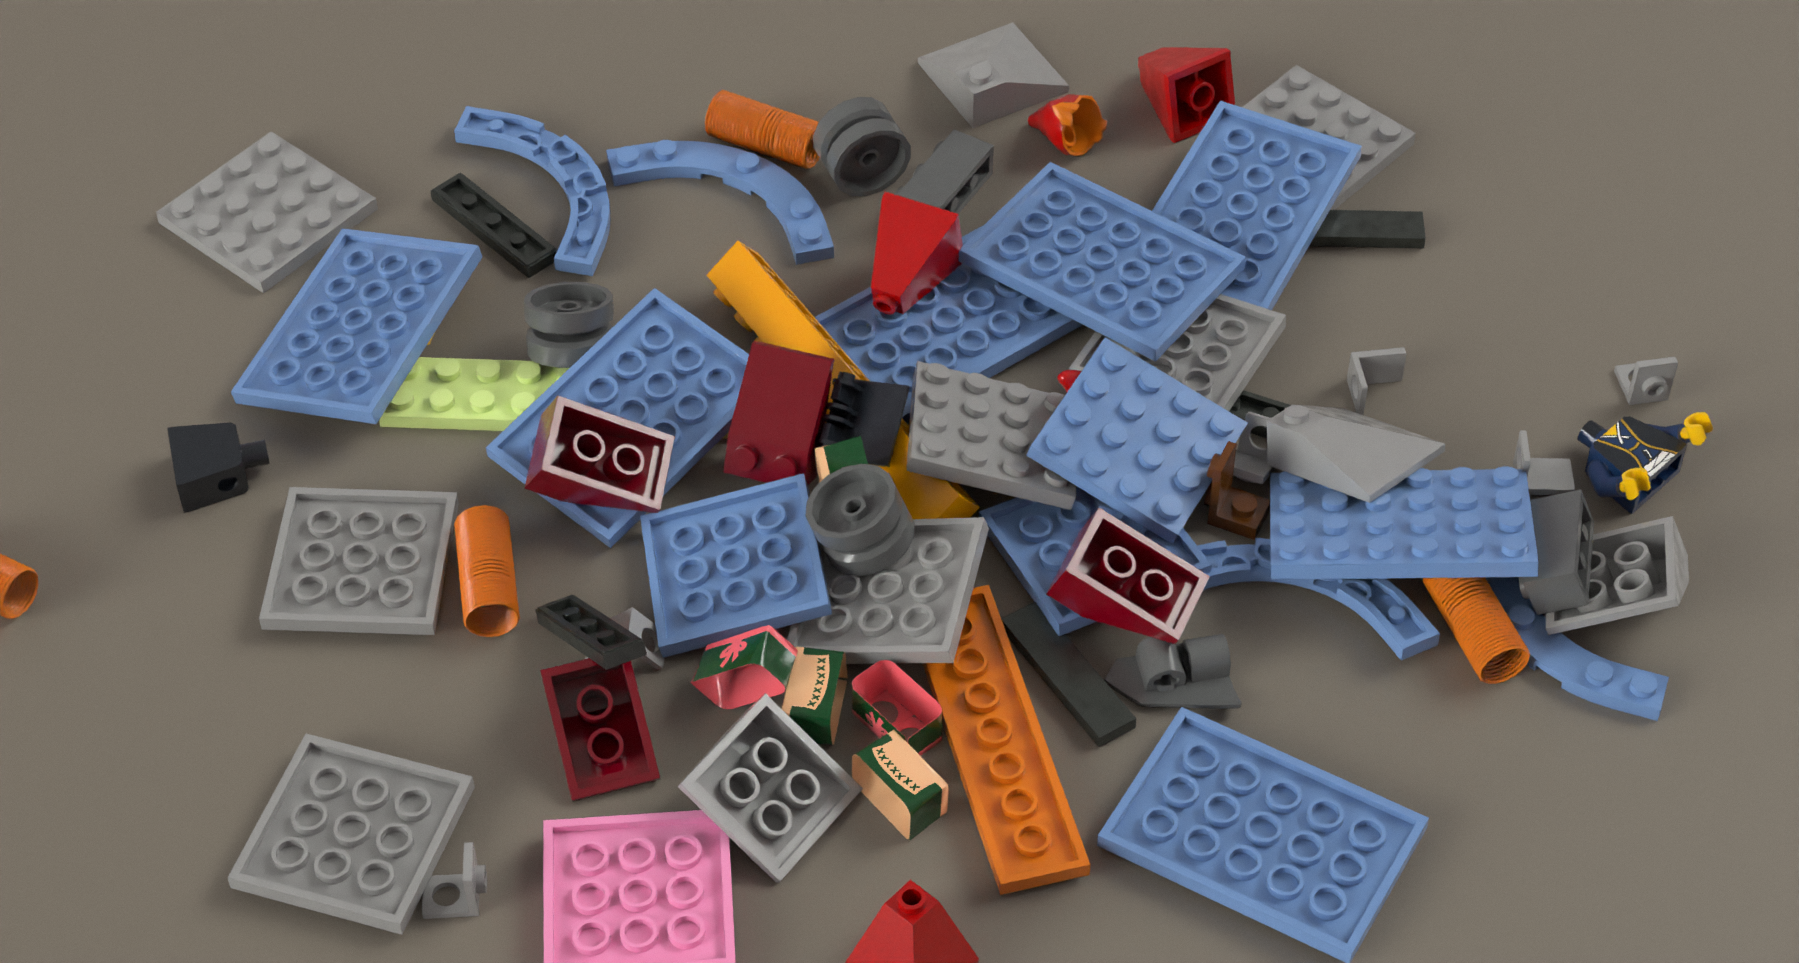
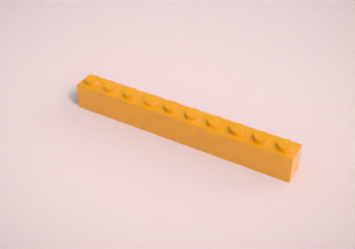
M737 241L706 275L717 287L713 291L714 295L730 308L733 306L737 311L734 315L736 321L749 332L754 331L758 337L754 341L834 359L828 402L833 401L831 399L834 387L832 381L834 378H838L839 372L853 374L857 380L870 381L758 252ZM902 418L890 467H879L890 474L912 519L970 518L980 507L959 483L906 471L909 425Z

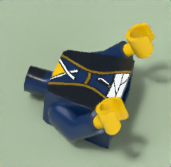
M1705 412L1693 413L1684 420V423L1667 427L1645 424L1628 416L1623 417L1609 430L1590 420L1579 432L1577 440L1590 448L1585 472L1597 495L1603 498L1612 497L1626 511L1633 514L1680 472L1687 443L1691 441L1693 445H1701L1706 440L1705 433L1712 432L1713 426L1708 414Z

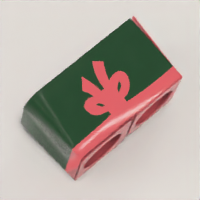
M770 625L762 626L708 644L691 684L716 706L723 709H734L754 703L765 693L769 697H774L785 692L798 650Z
M889 660L878 661L854 678L852 682V713L877 737L881 738L895 730L906 741V737L901 733L902 730L907 728L920 729L908 738V744L920 756L942 740L941 705L894 662ZM879 701L892 703L898 710L897 719L891 724L872 706L873 703Z

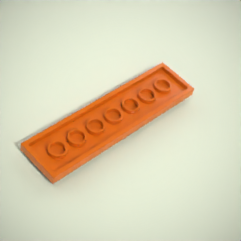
M990 586L975 587L970 598L954 663L922 664L933 697L941 705L942 724L999 893L1003 895L1090 875V862Z

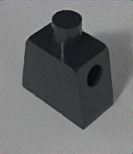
M231 422L167 428L175 481L184 513L246 493L249 490L246 469L270 464L265 440L241 444L237 427Z

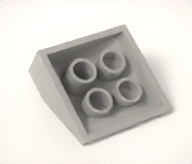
M1013 22L918 57V64L972 128L1069 92V85Z
M1292 404L1266 421L1267 465L1369 503L1445 452V444L1344 408Z
M1673 516L1593 534L1588 605L1546 613V631L1548 635L1679 606L1689 583L1688 554Z
M766 693L744 712L678 785L776 883H779L863 789Z

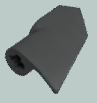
M1224 634L1186 639L1179 644L1147 637L1138 644L1136 656L1116 659L1104 679L1109 687L1141 707L1238 709L1242 704L1229 677L1231 660L1228 643Z

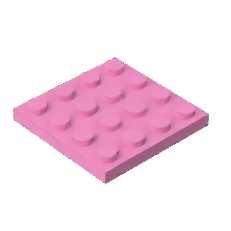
M702 810L543 820L544 963H736L730 837Z

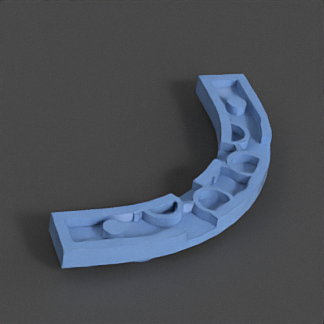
M466 106L454 130L456 142L505 150L525 157L548 171L565 191L571 208L566 232L554 257L555 270L593 276L604 251L611 222L606 183L593 159L567 135L559 137L545 130L544 123L516 114Z
M661 140L653 143L606 150L607 162L614 186L664 178L701 179L704 174L723 178V184L739 189L749 195L756 193L766 201V207L777 217L785 230L796 265L834 258V245L826 221L813 196L796 178L771 161L742 149L700 141Z
M1256 538L1255 544L1227 546L1225 540L1198 545V548L1212 564L1211 572L1206 573L1210 577L1204 590L1223 584L1247 581L1278 582L1311 589L1327 595L1355 611L1377 631L1401 661L1433 648L1439 643L1440 633L1418 607L1387 579L1271 580L1270 539Z
M1485 577L1530 652L1527 665L1534 671L1538 668L1542 669L1550 676L1561 681L1562 689L1587 701L1658 721L1669 677L1607 660L1580 647L1562 633L1548 635L1546 631V618L1542 614H1536L1530 599L1523 598L1519 586V577Z

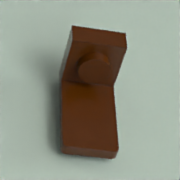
M1228 441L1221 455L1214 454L1208 468L1207 477L1212 478V482L1207 489L1204 499V505L1209 506L1207 524L1255 540L1270 512V500L1232 487L1237 444Z

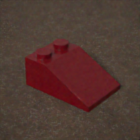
M759 341L752 343L728 433L724 473L765 483L804 473L808 485L818 476L815 448L820 447L816 442L821 436L825 422L823 415L827 413L826 404L829 400L834 365L833 358Z
M557 396L541 414L524 489L562 502L658 513L661 508L675 436Z
M1098 508L1076 536L1046 595L1084 618L1176 644L1210 576L1103 509Z
M590 658L540 670L572 802L661 779L631 661L606 670Z

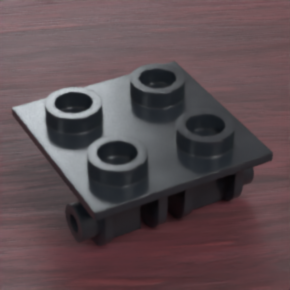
M839 372L838 378H834L832 381L834 387L831 399L833 401L826 404V408L830 412L823 415L825 422L821 436L817 439L816 444L823 447L861 436L868 465L890 467L910 387L907 385L857 380L853 374Z

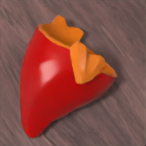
M1068 94L1056 98L1028 117L1029 126L1040 130L1058 151L1070 156H1082L1092 148L1094 143H1099L1108 124L1107 120L1102 119L1100 108L1092 96Z

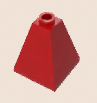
M1162 47L1138 57L1141 85L1169 139L1174 143L1201 132L1220 101L1235 105L1231 51L1227 48Z
M886 191L884 192L881 200L871 281L873 305L877 310L889 315L895 312L904 314L955 271L958 266L962 265L959 262V250L963 246L959 214Z
M910 879L883 904L845 963H979V957L941 903Z

